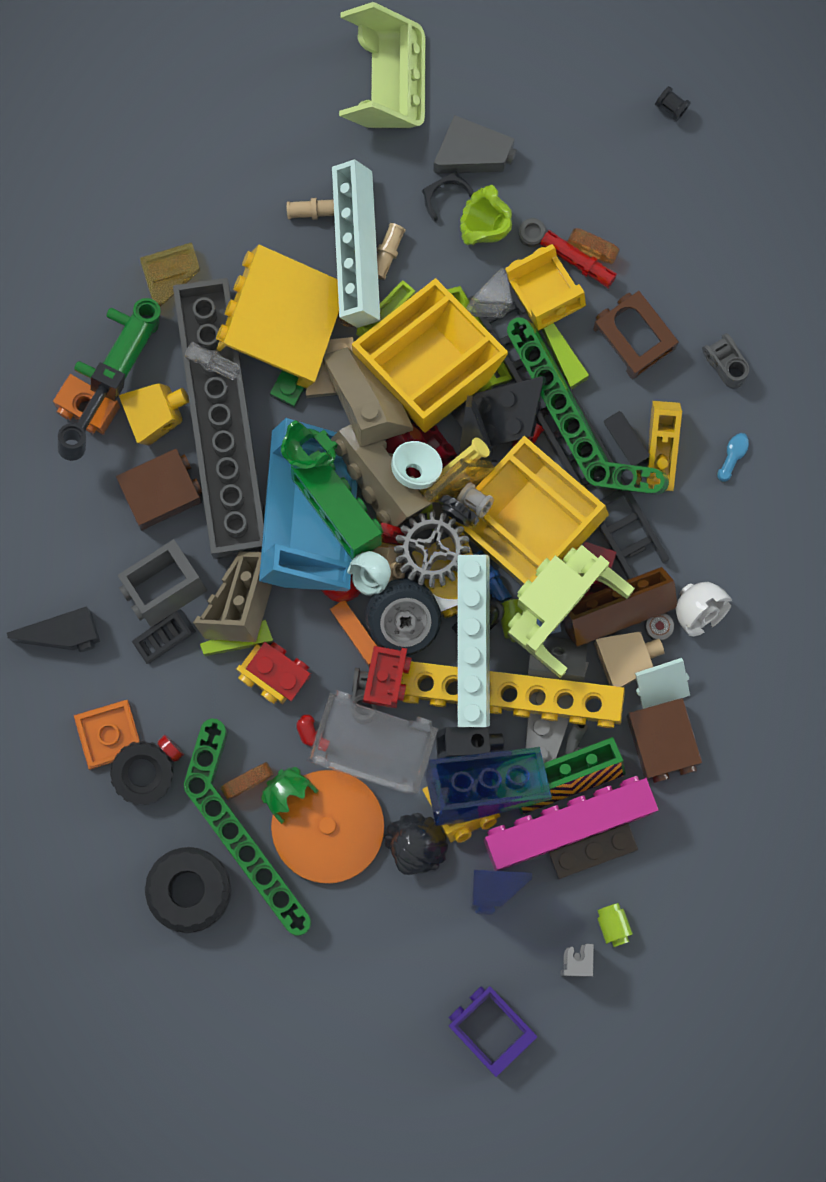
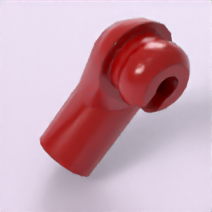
M311 715L301 716L300 720L297 721L296 728L302 743L326 753L331 740L316 734L314 728L315 720Z

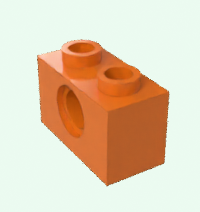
M69 374L53 400L56 408H58L56 412L67 420L71 421L72 417L79 420L83 413L78 410L79 405L85 401L90 402L95 393L90 390L91 385ZM105 397L86 431L92 434L97 431L103 435L120 409L118 401Z

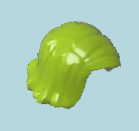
M493 185L478 189V191L472 194L471 199L466 202L460 219L461 238L466 245H474L480 242H498L511 231L512 211L498 197V190Z

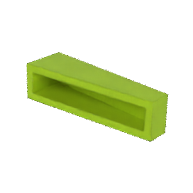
M402 280L380 303V320H383L415 294V290ZM379 322L358 327L356 335L361 337Z
M552 323L541 329L553 357L571 390L588 380L589 374L555 324Z
M263 620L256 642L209 640L201 643L200 646L204 656L255 647L256 644L260 646L264 642L271 644L274 641L266 620Z

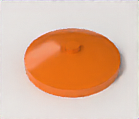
M322 770L306 774L304 776L318 789V792L315 793L310 787H306L303 799L289 795L287 797L289 812H278L285 821L282 824L274 815L272 816L271 830L276 851L289 869L309 881L331 884L349 880L363 872L373 862L380 850L384 836V817L380 804L369 787L350 774L335 770Z

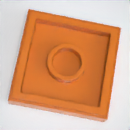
M128 699L73 715L89 770L113 763L115 756L124 746H128L132 742H140Z

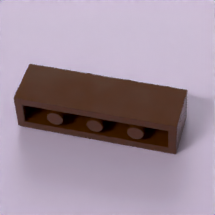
M663 567L626 580L627 583L635 588L628 599L610 587L584 596L564 618L565 631L575 645L580 646L673 610L677 606L674 580Z

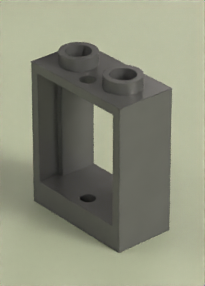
M174 539L117 575L123 583L119 587L120 591L127 601L133 599L135 605L131 606L134 613L140 621L145 618L150 627L207 592L201 579ZM175 562L186 579L144 605L134 588Z

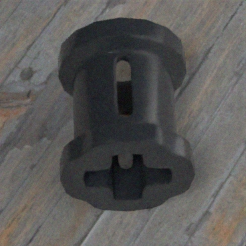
M670 86L662 92L655 103L658 108L662 107L671 114L675 122L682 117L691 104L689 100L684 101L676 95Z

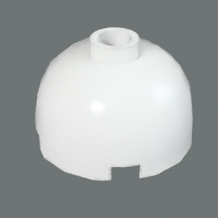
M700 582L695 585L688 584L680 592L681 597L677 602L676 614L680 625L687 634L693 637L705 633L701 629L711 622V626L714 627L725 617L731 608L728 601H732V599L720 586L713 583Z

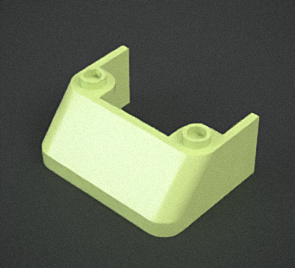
M375 2L341 12L342 19L358 26V41L360 45L372 53L371 100L361 101L357 106L340 110L339 116L367 128H413L422 125L425 119V33L423 28L417 22Z

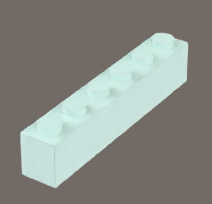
M354 159L333 166L332 179L339 317L358 328L381 320L373 175L370 169Z
M458 555V727L490 726V556Z

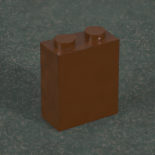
M177 449L171 450L116 476L141 531L201 503L198 495L202 494V489L196 478L190 479L187 472L192 469L185 454L180 456Z
M683 698L627 714V721L644 778H647V780L652 779L653 783L670 779L669 774L679 771L680 776L697 771L695 766L700 765L702 760Z

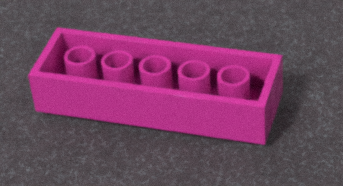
M634 776L622 781L619 784L620 788L615 790L610 785L593 793L594 797L588 800L583 795L568 801V807L559 810L558 805L542 810L540 813L541 817L532 819V816L528 815L515 820V826L506 829L505 825H501L488 830V836L483 841L494 871L506 869L654 814L658 811V807L647 778L639 780L638 776Z

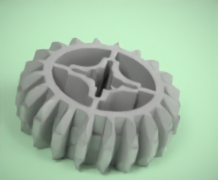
M430 512V520H425V515L420 513V523L417 524L413 518L409 519L412 529L404 525L401 527V531L406 536H396V541L403 545L395 546L394 552L403 554L396 558V563L406 562L400 571L406 573L411 570L412 572L408 576L410 581L419 576L418 584L423 586L425 579H430V588H434V579H439L441 586L446 584L445 576L452 582L455 581L456 577L452 571L454 570L458 573V555L470 553V547L461 546L467 543L469 538L468 536L459 537L464 528L459 526L453 529L456 523L454 518L447 524L445 523L446 514L444 513L441 514L440 520H435V512ZM435 529L428 539H413L421 531ZM443 532L450 536L454 542L456 553L449 551V548L442 545L440 540ZM435 538H437L436 550L440 551L434 552L428 561V549L424 550V548H430L434 544ZM409 547L415 548V551L423 555L422 568L417 566L411 559ZM451 560V563L443 569L430 571L435 561Z

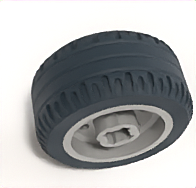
M395 579L388 582L386 588L381 593L371 596L366 608V622L370 634L378 646L399 651L402 648H407V655H412L426 649L435 640L441 627V611L433 593L426 586L419 585L418 581Z

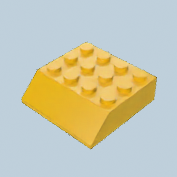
M436 278L352 343L353 354L403 405L407 415L424 433L466 401L467 395L472 396L485 386L508 355V351Z
M523 436L476 487L484 495H491L494 498V502L487 514L482 518L478 517L479 522L475 527L470 525L465 527L458 522L455 524L457 527L462 526L464 534L477 547L483 550L485 554L490 556L494 562L523 586L527 580L533 582L537 578L535 575L537 573L536 570L546 558L551 561L556 555L559 559L563 560L572 548L577 550L609 516L605 504L529 439Z

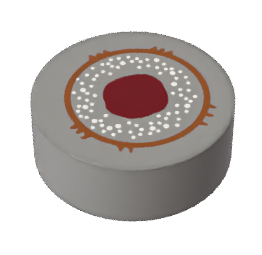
M664 613L648 619L645 630L651 639L659 638L660 641H663L672 634L674 622L668 614Z

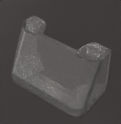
M336 690L335 694L329 693L306 761L344 774H350L356 778L405 794H418L438 728L432 727L433 722L421 717H417L416 721H407L358 705L351 700L352 695L338 690Z

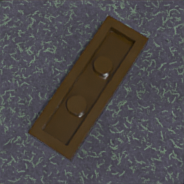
M629 823L551 851L549 856L559 880L637 851L638 847Z

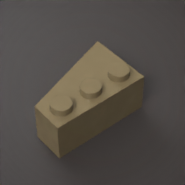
M239 552L221 579L223 584L215 595L212 594L208 599V607L201 617L197 616L194 620V625L205 639L256 642L272 588V584L259 581L261 552Z

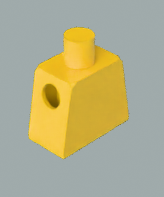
M154 384L119 395L137 443L148 446L182 422V416L178 408L189 403V396L184 388L172 392L169 386L163 384Z

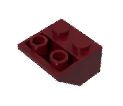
M413 422L411 423L413 431L388 438L385 441L387 443L386 451L392 454L405 442L419 441L426 443L440 455L442 469L458 456L453 446L440 433L437 425H434L424 433ZM409 467L406 469V474L409 477L419 478L421 476L416 468Z

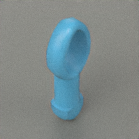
M745 433L736 434L727 445L726 460L717 473L718 479L722 482H726L731 478V472L737 460L744 457L748 450L749 440Z

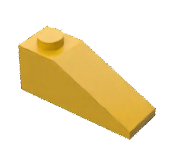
M652 401L648 445L650 456L647 461V467L663 471L669 479L666 491H674L682 409L680 403ZM655 474L654 479L646 478V483L653 485L654 489L655 484H660V479L656 478Z

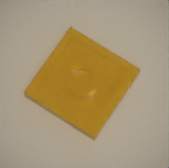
M461 458L425 491L424 496L428 502H438L444 495H449L457 500L465 485L472 482L476 486L495 468L487 460Z

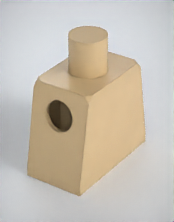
M641 632L599 638L594 642L609 686L625 687L636 681L635 673L652 668L651 659L665 654L659 638L645 643Z

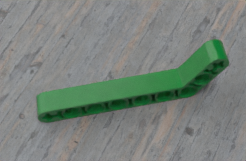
M520 317L511 320L507 326V333L530 377L533 379L544 376L547 372L553 373V381L550 385H543L541 397L586 480L590 484L601 488L653 495L664 493L668 488L669 479L663 471L650 467L609 462L535 325ZM523 326L526 328L524 334L527 339L531 340L530 342H527L525 338L518 335L520 333L519 327ZM535 348H539L541 352L540 358L535 362H531L529 358L530 352ZM563 395L566 397L567 403L563 409L557 410L555 401L559 396ZM577 419L580 423V428L576 433L571 434L568 430V425L572 420ZM590 443L593 447V452L589 457L584 458L581 454V449L583 445ZM603 467L606 471V477L604 480L597 482L594 478V472L596 469ZM630 470L633 474V481L629 485H623L621 476L625 471ZM655 474L656 478L660 479V484H655L654 489L653 485L641 482L642 477L654 479Z
M208 719L200 728L184 781L185 792L286 930L293 935L302 936L311 928L310 916L213 786L228 732L220 720ZM214 726H217V729L221 732L220 736H214L212 742L214 746H218L217 750L203 745V742L210 743L211 736L207 731L208 729L213 730ZM205 752L213 755V762L207 767L199 765L198 762L200 755ZM196 779H201L205 782V788L199 794H194L190 790L191 783ZM217 801L222 806L221 813L214 817L209 816L207 813L208 805L211 802ZM229 824H235L239 829L238 835L234 839H226L224 836V828ZM245 847H253L255 850V858L250 862H244L240 858L241 850ZM263 869L270 870L272 873V880L267 885H261L257 881V874ZM279 892H285L289 896V903L284 908H278L274 904V896ZM294 904L298 907V909L293 910L295 915L299 918L304 916L306 919L303 922L304 929L302 930L299 928L292 929L291 925L294 921L289 914L285 919L282 916L283 913L290 911Z

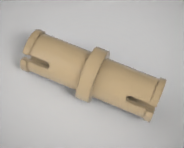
M311 198V201L287 202L288 219L312 217V220H317L318 217L334 216V199L317 200V198Z
M390 223L382 244H379L377 247L378 279H386L392 260L397 258V248L406 231L400 225Z

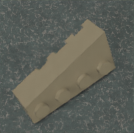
M351 424L339 430L331 438L332 441L338 444L335 449L336 454L342 457L347 465L350 477L356 480L362 489L363 498L375 510L380 525L381 523L400 527L407 523L410 518H415L433 503L428 494L423 497L417 489L408 488L395 478L391 468L393 454L386 451L387 443L385 440L360 447Z

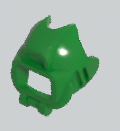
M295 420L287 427V433L281 445V454L295 469L320 468L334 462L336 457L335 449L338 444L328 437V433L325 430L318 432L314 429H308L302 423ZM311 438H314L326 451L320 453L315 461L301 447Z
M298 767L287 768L285 771L281 769L277 776L266 782L268 786L262 791V802L267 803L270 811L281 824L285 821L278 812H289L287 797L289 795L303 799L306 787H310L315 793L318 792V789L312 782L300 774L301 771Z

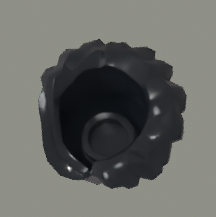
M413 813L411 816H401L399 821L388 825V834L384 838L386 840L385 845L390 849L398 870L404 875L437 870L439 864L446 860L445 854L448 849V844L445 843L446 834L441 831L440 823H435L432 817L424 818L421 813Z

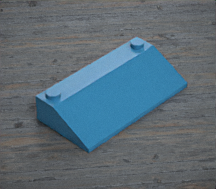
M285 418L272 430L259 581L284 588L350 590L351 574L347 572L352 559L291 478V464L281 454V445L287 433V427L291 422L295 421ZM300 422L308 429H314L318 432L325 430L330 439L337 433ZM314 438L301 445L308 456L317 450L321 453L326 452ZM336 454L333 462L336 468L335 472L340 478L344 477L348 481L352 490L351 493L356 498L357 481L350 477L347 465L342 457Z

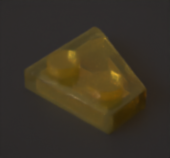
M192 242L140 258L151 297L160 307L174 295L173 285L186 284L200 271Z

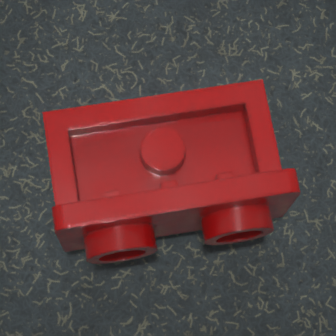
M264 642L246 667V670L292 702L306 681H309L311 678V673L308 672L310 667L298 658L294 661L290 660L285 656L287 651L275 642L271 646Z
M378 646L373 647L363 698L364 703L397 708L398 700L404 701L406 684H401L403 673L409 674L412 657H407V648H402L399 651Z

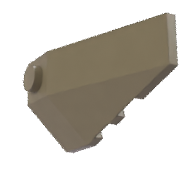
M348 347L324 354L323 362L360 447L413 431L412 424L403 405Z

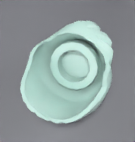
M367 551L358 554L350 562L347 573L353 574L352 581L357 590L364 595L381 593L386 588L391 576V569L388 561L383 556Z

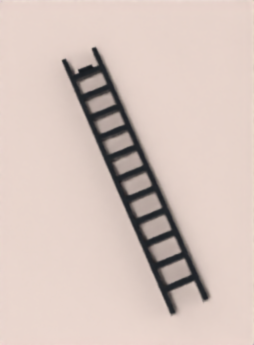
M507 278L503 279L501 284L512 303L485 317L474 296L468 298L483 327L503 347L511 343L509 336L507 335L499 340L490 323L517 310L521 318L533 323ZM520 328V333L518 335L524 336V330L526 328ZM540 349L530 353L529 358L531 362L540 358ZM507 355L503 361L515 383L521 382L522 379L517 369L524 366L522 360L519 359L512 363ZM552 372L545 376V385L553 381L554 376ZM568 385L589 426L591 427L595 437L597 438L601 448L603 449L607 459L610 463H614L610 455L608 454L606 448L604 447L603 443L601 442L599 436L597 435L595 429L590 423L588 417L586 416L584 410L579 404L577 398L575 397L573 391ZM566 397L555 401L557 409L566 405ZM547 406L542 408L536 416V421L543 427V433L565 471L583 487L590 484L585 477L579 480L570 464L576 459L572 453L568 456L564 454L557 442V439L563 437L560 430L552 433L544 419V416L550 414ZM576 420L568 425L569 432L580 427L579 421ZM588 444L582 447V456L593 451L592 445ZM604 468L594 472L595 480L606 475ZM621 476V482H622V484H623V485H626L624 479H623L622 476ZM617 490L600 501L608 505L624 496L633 513L606 527L603 521L598 528L610 549L616 551L615 558L629 580L634 578L635 575L625 557L629 556L631 558L646 550L645 546L650 543L663 564L668 562L669 557L630 491ZM638 520L647 537L620 551L611 534Z

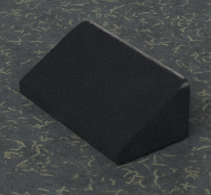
M618 411L605 419V426L629 463L634 466L647 463L650 455L622 411Z

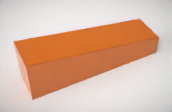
M346 601L339 602L330 611L368 667H370L373 647L377 645Z

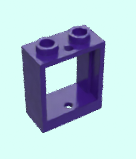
M481 986L469 997L473 1002L465 1010L460 1006L448 1017L452 1021L448 1026L491 1073L497 1077L537 1036L490 986L486 989ZM488 997L523 1032L493 1063L459 1028V1025Z

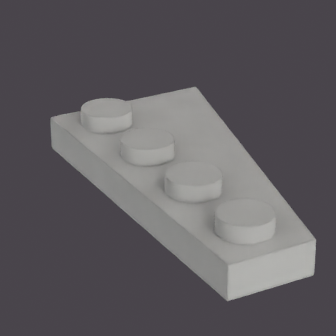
M586 662L585 673H586V670H587V667H588L589 662ZM535 692L532 694L530 702L533 705H541L544 703L546 696L542 692ZM564 695L559 699L558 706L562 709H568L573 705L574 699L569 695ZM530 713V718H528L525 753L539 750L542 764L556 759L569 723V718L558 717V721H547L541 719L539 714Z

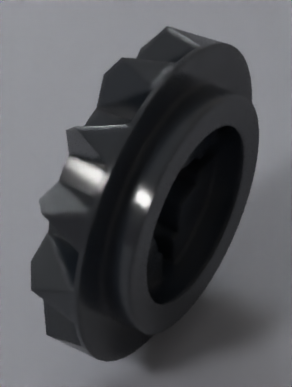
M444 495L439 499L440 509L450 518H454L459 524L465 527H469V525L475 527L479 522L475 512L471 511L462 502L449 495Z

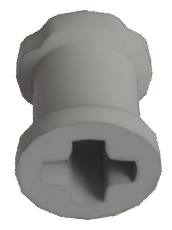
M469 482L460 492L457 501L468 506L476 512L479 518H482L491 508L494 498L491 495H484L475 488V484Z

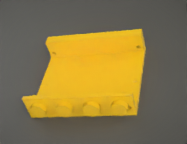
M258 245L252 252L248 251L244 257L242 266L245 267L243 276L239 275L235 282L233 290L237 293L234 300L231 299L225 310V315L228 318L226 324H222L217 333L216 340L219 341L216 350L221 351L228 346L299 377L297 385L308 388L316 380L339 313L338 279L262 245Z

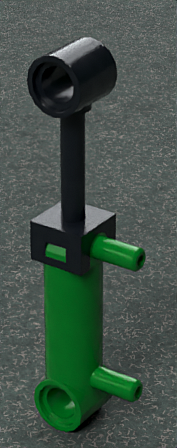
M150 298L138 300L134 304L131 317L114 308H109L106 314L107 318L125 327L104 362H100L96 369L81 361L75 364L74 370L91 378L90 390L95 393L76 424H66L58 432V453L65 460L75 461L84 455L86 450L85 430L105 397L113 401L117 400L124 388V380L150 336L158 330L161 311L159 304L155 300ZM142 315H149V316H151V318H147V319H146V318H143V317H141V316H142ZM76 440L78 443L75 445L67 444L66 441Z

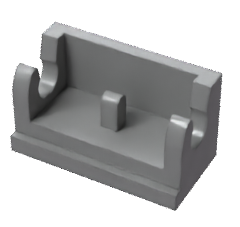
M594 944L581 945L580 952L575 953L574 957V948H566L563 956V970H560V976H593Z

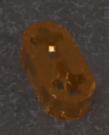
M578 228L572 230L567 241L583 253L595 256L598 260L609 264L615 262L620 251L614 244Z
M265 762L227 782L220 788L225 798L230 800L271 778L274 773L268 762Z

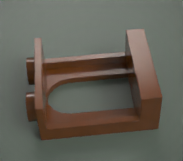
M640 291L633 295L630 292L618 300V306L610 311L607 308L595 317L597 321H595L593 328L595 332L599 330L626 364V372L632 380L674 351L679 343ZM629 308L634 309L640 314L660 340L658 344L640 357L615 325L614 319Z

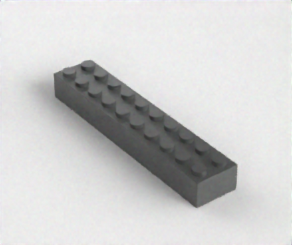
M228 278L173 285L211 555L213 559L237 556L240 551L262 552L264 517L239 351L228 346L221 351L216 350L219 341L216 340L217 333L221 325L226 324L228 318L225 315V310L231 300Z

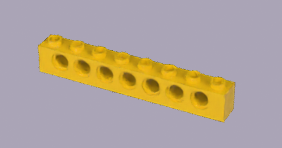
M411 661L409 674L403 673L401 684H406L404 701L402 702L419 704V700L430 701L431 706L446 707L447 703L458 704V694L450 695L447 692V687L450 683L458 682V667ZM490 671V713L502 714V710L513 711V716L530 718L531 713L539 714L541 719L547 721H558V717L569 718V723L586 725V720L595 721L597 726L604 728H614V724L621 725L625 695L624 687ZM425 678H431L434 681L433 688L427 692L421 691V681ZM513 688L517 690V698L514 701L506 702L503 700L502 695L506 689ZM535 692L544 693L546 696L544 703L533 705L530 702L532 694ZM564 695H569L574 699L573 705L568 709H562L558 706L559 699ZM591 699H598L602 702V707L597 712H589L586 709L587 702Z

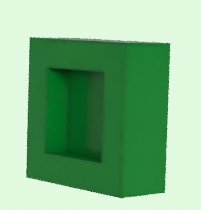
M282 370L270 392V396L295 408L305 388L297 385L298 377Z

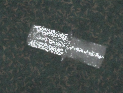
M191 342L186 350L185 358L206 367L208 372L213 370L234 380L240 371L238 364L218 355V351L212 352L195 344V342Z

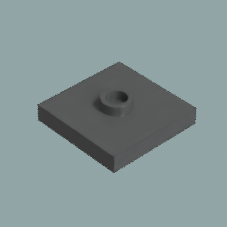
M551 636L545 639L543 645L547 651L568 668L561 678L530 654L528 676L584 683L587 644L576 646L571 639Z

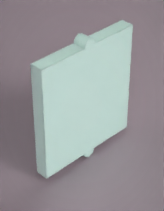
M682 658L635 673L638 684L636 692L640 696L643 709L690 696L687 682L689 676L685 672Z

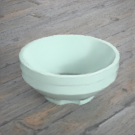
M419 441L401 444L395 450L391 462L395 478L404 486L412 489H425L432 486L438 480L443 467L442 460L437 451L428 444ZM409 467L416 468L421 476L419 478H411L406 474V469Z

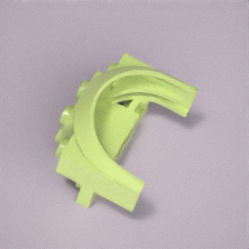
M583 545L578 550L572 548L563 560L555 555L551 561L546 558L536 570L537 573L535 575L537 578L533 582L527 580L518 591V607L523 610V615L518 612L508 624L511 628L508 635L559 678L566 673L565 671L568 668L551 655L543 643L590 589L593 582L596 580L606 584L626 599L629 598L635 589L608 567L609 562L601 555L597 558ZM537 619L543 623L541 627L537 624Z

